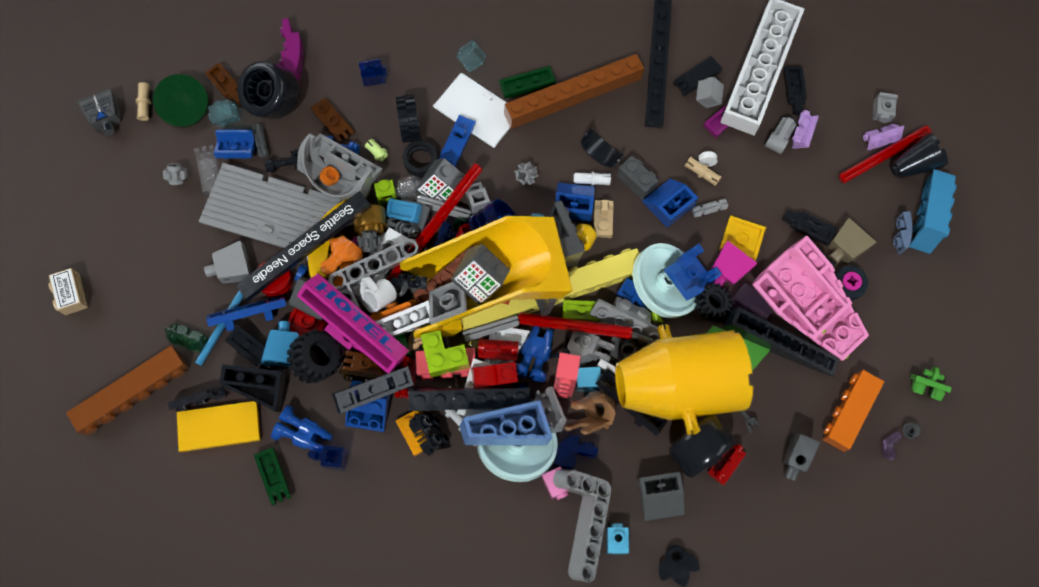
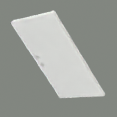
M460 73L433 105L435 109L456 122L459 115L476 121L472 134L493 148L496 147L510 129L504 115V104L506 102L463 73Z

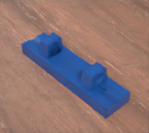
M459 115L438 159L444 158L456 168L474 130L476 121Z
M284 295L209 314L206 316L207 324L210 327L225 323L228 332L235 329L233 320L264 312L266 321L273 320L272 310L285 307L286 302Z

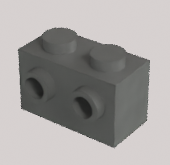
M631 156L618 168L617 177L642 201L656 189L659 180L653 172L648 171L639 159Z

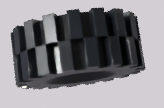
M414 94L397 96L396 107L402 142L421 140Z

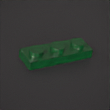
M550 66L499 80L504 99L555 85L556 83Z

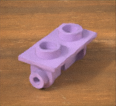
M807 110L800 113L799 126L792 137L793 149L809 148L818 121V115L811 116Z
M891 124L881 128V133L878 129L866 132L863 135V140L868 142L867 150L901 140L904 126L899 127V125Z

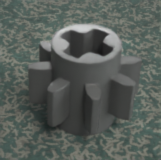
M375 230L362 231V236H357V243L359 247H362V251L375 252L377 251V246H381V237L376 235Z

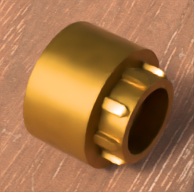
M371 205L372 207L353 221L355 232L362 236V231L375 230L376 235L381 236L384 230L387 229L384 207Z

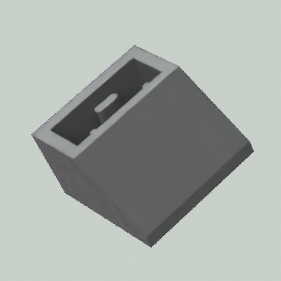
M680 472L642 477L637 480L644 521L685 515L684 490Z

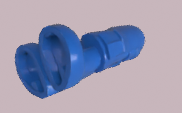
M533 326L529 337L525 340L521 349L524 357L520 363H515L518 376L526 378L531 360L535 357L536 360L529 379L545 382L547 374L543 371V363L549 360L554 331L547 328L544 338L538 337L540 327Z
M290 405L284 408L279 420L299 428V431H294L284 424L277 422L271 433V439L275 441L281 437H287L292 439L293 445L301 449H310L322 454L326 452L327 448L319 443H315L318 436L329 441L333 438V435L320 427L317 422L307 417L302 420L294 414V407Z

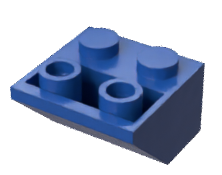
M669 179L642 202L668 228L695 206L698 197L686 184Z
M558 182L555 202L562 201L564 207H567L570 220L591 222L595 187Z
M353 380L350 387L362 382ZM355 390V396L357 399H359L357 390ZM391 394L346 411L345 426L384 432Z

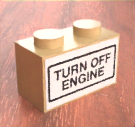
M69 268L49 275L50 283H48V286L54 295L53 306L56 311L68 315L88 308L78 272Z

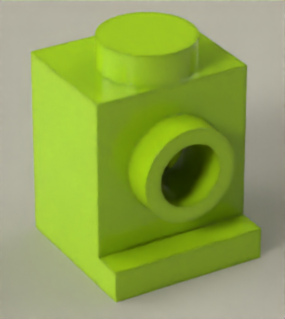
M385 179L374 183L379 205L388 204L389 198L397 200L393 180Z

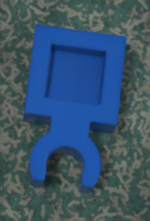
M626 278L616 292V295L622 299L629 300L632 304L635 301L638 307L646 309V306L642 304V300L636 292L634 282Z

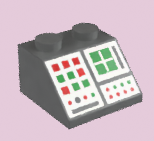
M446 159L434 160L415 190L422 196L445 202L465 175Z
M480 244L466 251L451 281L478 305H481L502 286L510 269L483 244Z

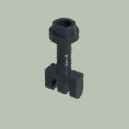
M299 150L290 151L291 158L272 162L271 158L267 159V161H264L266 172L274 173V169L294 165L296 171Z

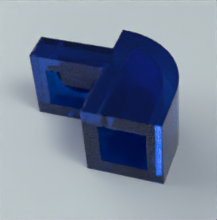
M570 436L564 439L558 446L554 467L561 466L564 469L574 470L577 455L596 458L599 447H594V443L590 442L579 444L580 436Z

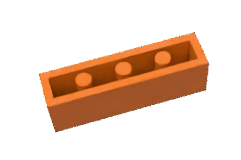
M865 370L852 375L849 381L851 384L849 390L846 389L840 398L842 400L840 407L837 406L832 413L834 417L832 422L828 423L823 431L825 434L823 441L842 452L850 450L884 384L883 380Z

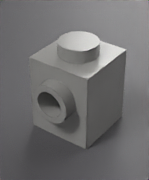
M708 77L699 81L696 101L705 108L721 105L724 85L714 77Z

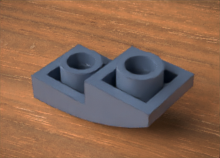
M910 211L902 212L896 218V228L899 232L894 236L893 245L897 249L898 254H902L907 250L911 242L912 217Z

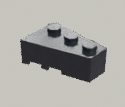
M222 364L219 384L275 412H281L287 373Z

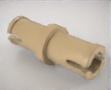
M144 82L138 83V98H136V104L138 105L137 119L141 121L149 120V106L151 105V100L149 99L150 84Z
M692 157L689 158L684 166L698 174L697 177L704 178L714 186L722 177L710 170L708 165L705 164L704 166Z

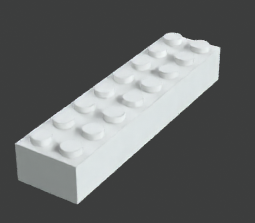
M769 0L720 123L755 136L804 8L782 0Z

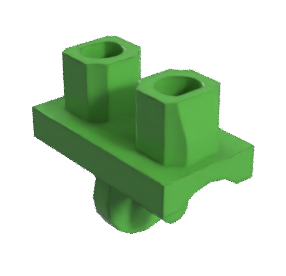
M933 366L931 370L924 369L923 374L927 375L928 379L915 374H911L910 377L913 380L911 391L923 395L926 386H931L932 389L929 397L942 401L946 392H951L952 387L936 382L937 379L943 381L945 375L939 374V367Z

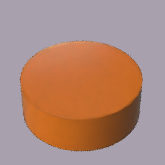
M327 166L320 172V180L327 186H333L339 181V172L332 166Z

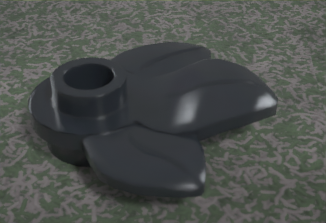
M670 546L666 551V558L659 564V577L661 581L672 577L678 585L686 587L690 572L700 570L698 560L693 555L686 554L681 546ZM673 552H677L679 554V558L677 560H674L672 558Z

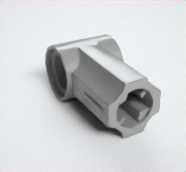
M783 117L775 132H772L765 147L781 155L797 125L794 120L789 117Z

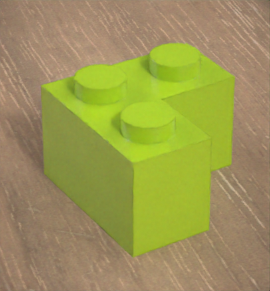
M440 330L421 335L431 377L470 368L465 345L445 349Z

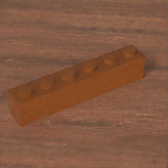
M171 345L66 412L78 433L90 435L96 432L102 424L113 421L119 413L130 410L136 402L147 399L153 391L167 386V382L184 375L189 367L179 351Z

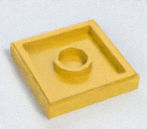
M730 215L719 251L729 241L756 261L766 227Z

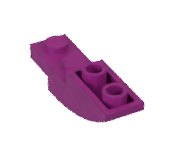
M289 18L281 19L283 26L280 27L282 38L285 37L286 42H283L285 51H280L282 59H279V63L288 68L296 77L297 82H299L303 68L302 40L299 32L293 33Z

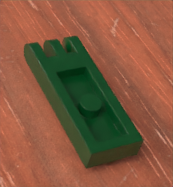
M271 447L255 454L254 458L271 505H277L275 496H277L280 503L284 502L282 495L284 492L288 500L291 499L292 496L275 449Z

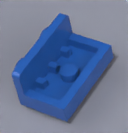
M216 130L215 158L246 159L253 157L256 143L252 130Z

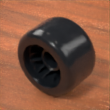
M257 61L248 65L241 73L238 80L237 93L241 105L250 114L268 119H280L287 116L295 108L299 98V85L294 74L285 66L268 61Z
M710 415L698 423L699 433L693 435L691 430L692 435L684 434L669 448L670 456L689 478H694L706 468L710 469L723 459L722 455L736 444L734 436L715 415Z

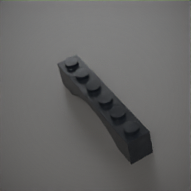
M527 382L475 388H449L430 385L409 387V411L497 409L530 402V387Z

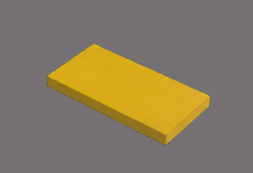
M254 401L177 412L179 452L261 441L258 403Z

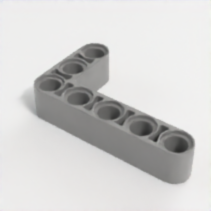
M406 239L332 273L328 282L343 295H351V302L361 309L352 287L361 283L362 278L377 276L400 265L403 260L419 254L418 244L412 239ZM407 245H414L415 251L408 254L405 252ZM396 253L397 259L394 262H389L387 260L388 254ZM378 261V269L371 270L369 267L370 263ZM360 269L361 276L353 278V270ZM337 277H342L343 284L336 287L334 280Z
M558 470L553 476L554 485L559 489L582 495L568 573L573 580L591 582L596 575L611 486L606 480L578 471Z

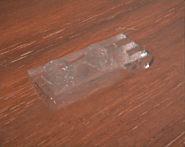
M213 144L209 145L210 152L207 151L206 146L202 147L203 154H200L199 148L194 149L202 190L205 195L210 194L219 173Z

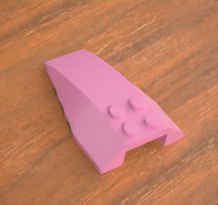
M805 236L784 251L757 276L752 286L777 315L843 361L869 334L858 313L854 312L851 306L852 302L844 293L843 285L840 279H837L832 264L810 238Z

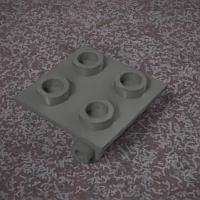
M401 198V201L419 204L406 198ZM422 205L418 224L390 218L386 220L387 228H391L415 241L425 227L431 208Z

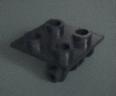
M433 413L415 414V417L409 420V427L413 434H416L414 435L415 438L425 434V436L417 441L421 443L420 447L424 454L430 456L436 450L451 448L449 437L442 431L440 421Z

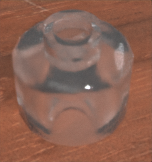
M410 175L399 179L395 188L397 197H403L411 201L417 199L421 195L415 190L421 181L420 178Z

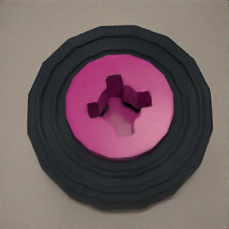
M847 266L835 273L837 279H840L843 285L844 293L850 300L858 299L865 294L868 288V279L861 269Z

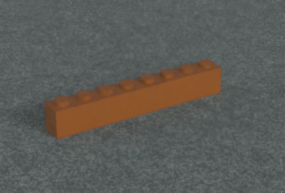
M637 54L505 103L504 115L510 128H516L641 80L644 67Z

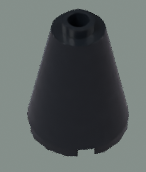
M931 133L925 135L892 162L891 171L893 175L905 178L933 171L934 169H941L948 165L945 149H940L938 146L941 143L939 139Z

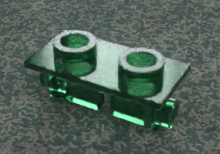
M178 323L171 324L169 328L165 327L166 338L170 343L179 344L190 351L201 353L202 344H206L208 341V337L204 333L192 330L188 335L190 329Z

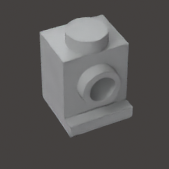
M880 92L874 99L872 120H877L881 123L891 122L896 115L898 95Z

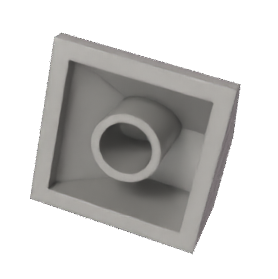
M451 282L429 291V323L431 325L467 311L466 293L455 283Z

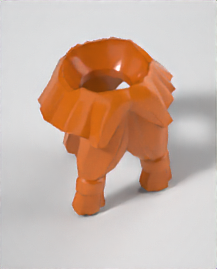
M344 235L329 239L332 253L328 256L327 260L320 263L321 271L324 275L330 276L336 272L338 266H340V269H343L362 260V249ZM337 277L334 280L336 287L343 284L342 277Z

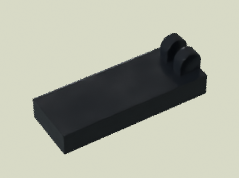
M711 56L674 80L673 85L677 86L682 92L681 95L685 97L698 88L699 81L717 76L722 72V68Z

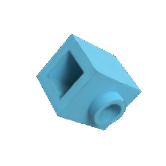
M600 367L579 368L576 391H585L588 394L591 391L600 390L601 388L595 384L603 374Z
M611 524V527L606 528V554H628L629 528H623V524Z

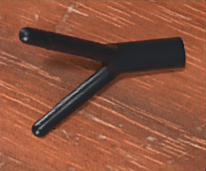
M566 337L564 349L560 353L570 354L567 348L569 337ZM560 353L550 355L549 359L559 357Z

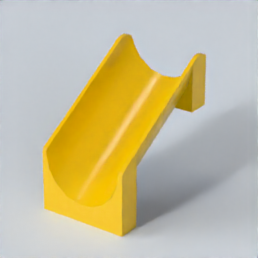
M506 216L403 260L400 263L401 270L412 273L415 276L424 275L428 277V282L470 246L473 245L475 247L483 244L510 269L502 286L481 305H478L466 294L467 311L438 323L428 324L426 327L413 333L414 338H421L422 334L438 330L441 331L442 337L455 336L463 330L460 319L509 300L561 299L572 292L554 217Z

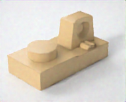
M595 200L593 229L597 237L612 238L614 201Z

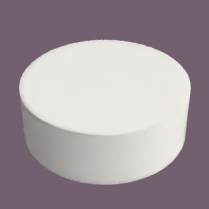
M711 151L703 152L699 155V162L704 166L705 164L708 167L717 164V154Z

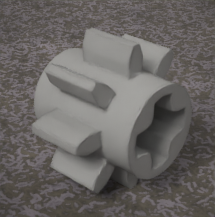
M531 162L519 164V169L514 171L516 173V180L521 182L523 186L527 183L529 185L535 182L534 179L539 176L537 174V167L531 165Z
M180 163L168 164L167 168L163 170V179L169 181L170 185L183 184V180L188 177L187 168L183 169Z

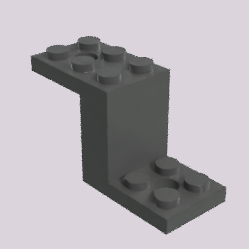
M562 201L555 202L548 217H554L566 266L567 269L577 266L585 248L583 242L577 236L575 224L571 223L567 207H564ZM535 299L542 316L550 314L557 299Z

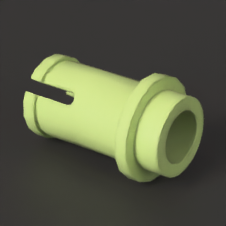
M370 139L369 142L373 147L367 142L365 148L374 155L375 160L384 161L388 156L387 150L381 148L374 139Z

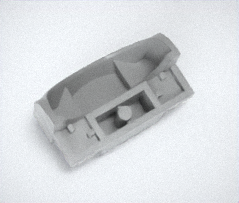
M309 133L298 151L297 170L304 173L319 191L342 201L350 199L359 191L366 199L370 195L371 184L382 174V168L322 134L315 138V136ZM327 166L336 168L340 175L339 181L333 186H327L320 180V172Z

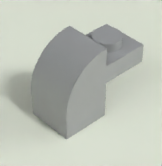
M481 182L472 184L465 193L472 216L476 217L492 212L485 187L483 188Z

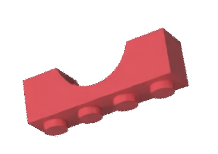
M560 353L553 388L557 397H572L581 356Z

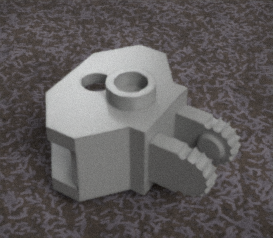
M573 331L567 348L571 355L581 356L579 366H583L597 359L609 362L610 356L601 353V348L614 351L615 346L601 340L596 334Z

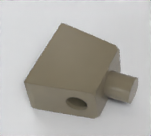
M848 218L828 245V248L832 251L828 258L833 259L837 263L842 260L849 264L867 252L876 241Z

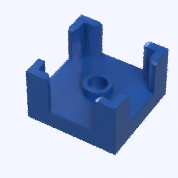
M700 244L684 252L664 269L686 301L701 294L708 283L722 275L717 267L706 271L696 256L704 252Z

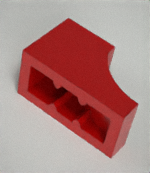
M515 362L471 368L474 388L518 382Z

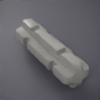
M723 198L718 200V202L712 201L702 204L701 207L700 205L694 206L692 214L694 217H699L701 214L707 215L717 212L719 209L724 210L727 209L728 202Z

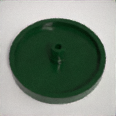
M170 75L161 80L154 90L153 106L156 113L165 123L173 127H191L200 122L207 113L209 105L207 92L198 80L189 75Z

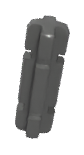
M260 123L254 124L252 130L258 155L260 158H266L269 156L263 127Z

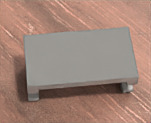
M553 386L548 387L543 394H540L538 390L530 402L541 401L551 434L562 431L566 418Z

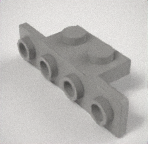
M617 296L614 305L598 299L590 311L591 316L610 325L631 327L633 332L654 339L653 342L660 339L657 331L658 327L650 324L651 313L643 307L632 304L627 299Z

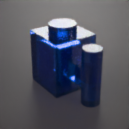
M380 58L358 62L364 87L385 83L384 76L388 75L386 65L382 66Z
M324 445L323 452L311 450L308 452V457L315 462L321 461L320 466L324 469L344 471L347 450L343 447Z

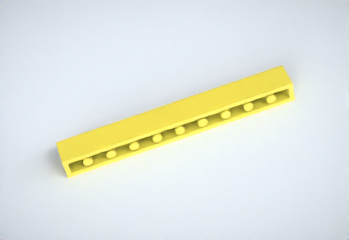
M625 249L619 255L614 256L611 254L604 257L601 261H590L581 268H570L568 274L573 291L565 297L557 299L555 305L562 303L563 300H571L623 282L626 278L632 279L633 265L639 255L638 249ZM535 299L510 300L509 305L501 303L460 320L464 331L512 315H517L518 317L519 313L530 314L539 311Z

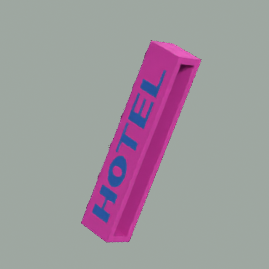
M316 274L305 282L297 294L299 299L388 374L409 352L406 347L321 275Z

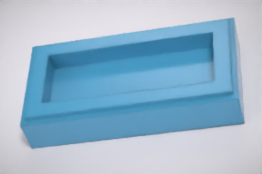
M389 198L386 217L418 224L422 205Z

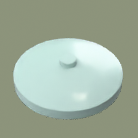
M658 243L647 247L637 256L633 265L634 286L642 302L652 312L665 318H679L695 308L697 304H694V300L697 298L693 297L686 301L664 271L684 252L675 246Z
M552 433L553 438L547 446L477 445V450L484 465L496 476L508 481L526 482L540 477L550 468L557 453L558 443L556 433Z

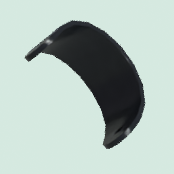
M592 128L581 139V145L586 153L605 167H614L624 155L604 141Z

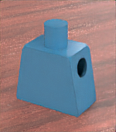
M279 321L278 330H270L261 358V365L290 366V363H287L286 360L289 357L287 350L290 349L289 345L299 337L297 332H290V322Z

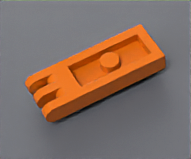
M415 299L398 304L396 301L386 305V310L381 311L380 309L377 312H369V317L374 321H378L418 304Z

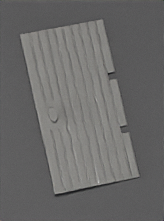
M223 163L198 222L285 248L320 222L323 216L334 206L342 202V200L312 189L309 190L308 194H305V187L273 177H269L268 181L265 182L263 181V174Z

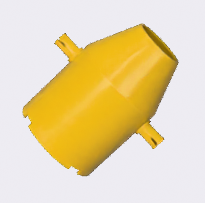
M665 324L666 329H664V326L660 325L657 328L660 339L621 360L615 367L616 389L619 402L623 408L666 420L684 419L688 435H692L691 430L693 435L700 432L696 417L745 411L751 405L753 385L749 386L748 374H752L750 357L743 338L739 333H734V330L672 338L670 326Z

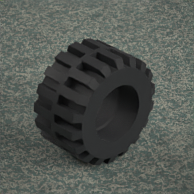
M319 330L309 331L296 338L289 345L290 349L287 350L289 357L286 360L287 363H290V366H288L289 370H293V375L295 377L299 376L300 381L306 380V383L309 384L313 382L318 383L332 376L338 371L337 368L341 366L339 361L342 360V355L339 352L342 350L341 347L337 346L338 341L333 340L330 334L326 335V331L323 330L321 332ZM309 349H313L318 354L319 365L312 361Z

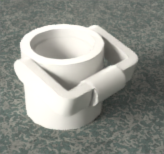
M368 276L361 280L359 299L369 312H377L395 301L396 291L388 280L381 279L374 283Z

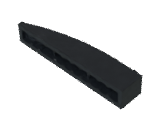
M740 307L732 309L728 313L722 327L727 331L734 330V333H739L742 338L770 349V352L829 376H834L840 360L838 357Z

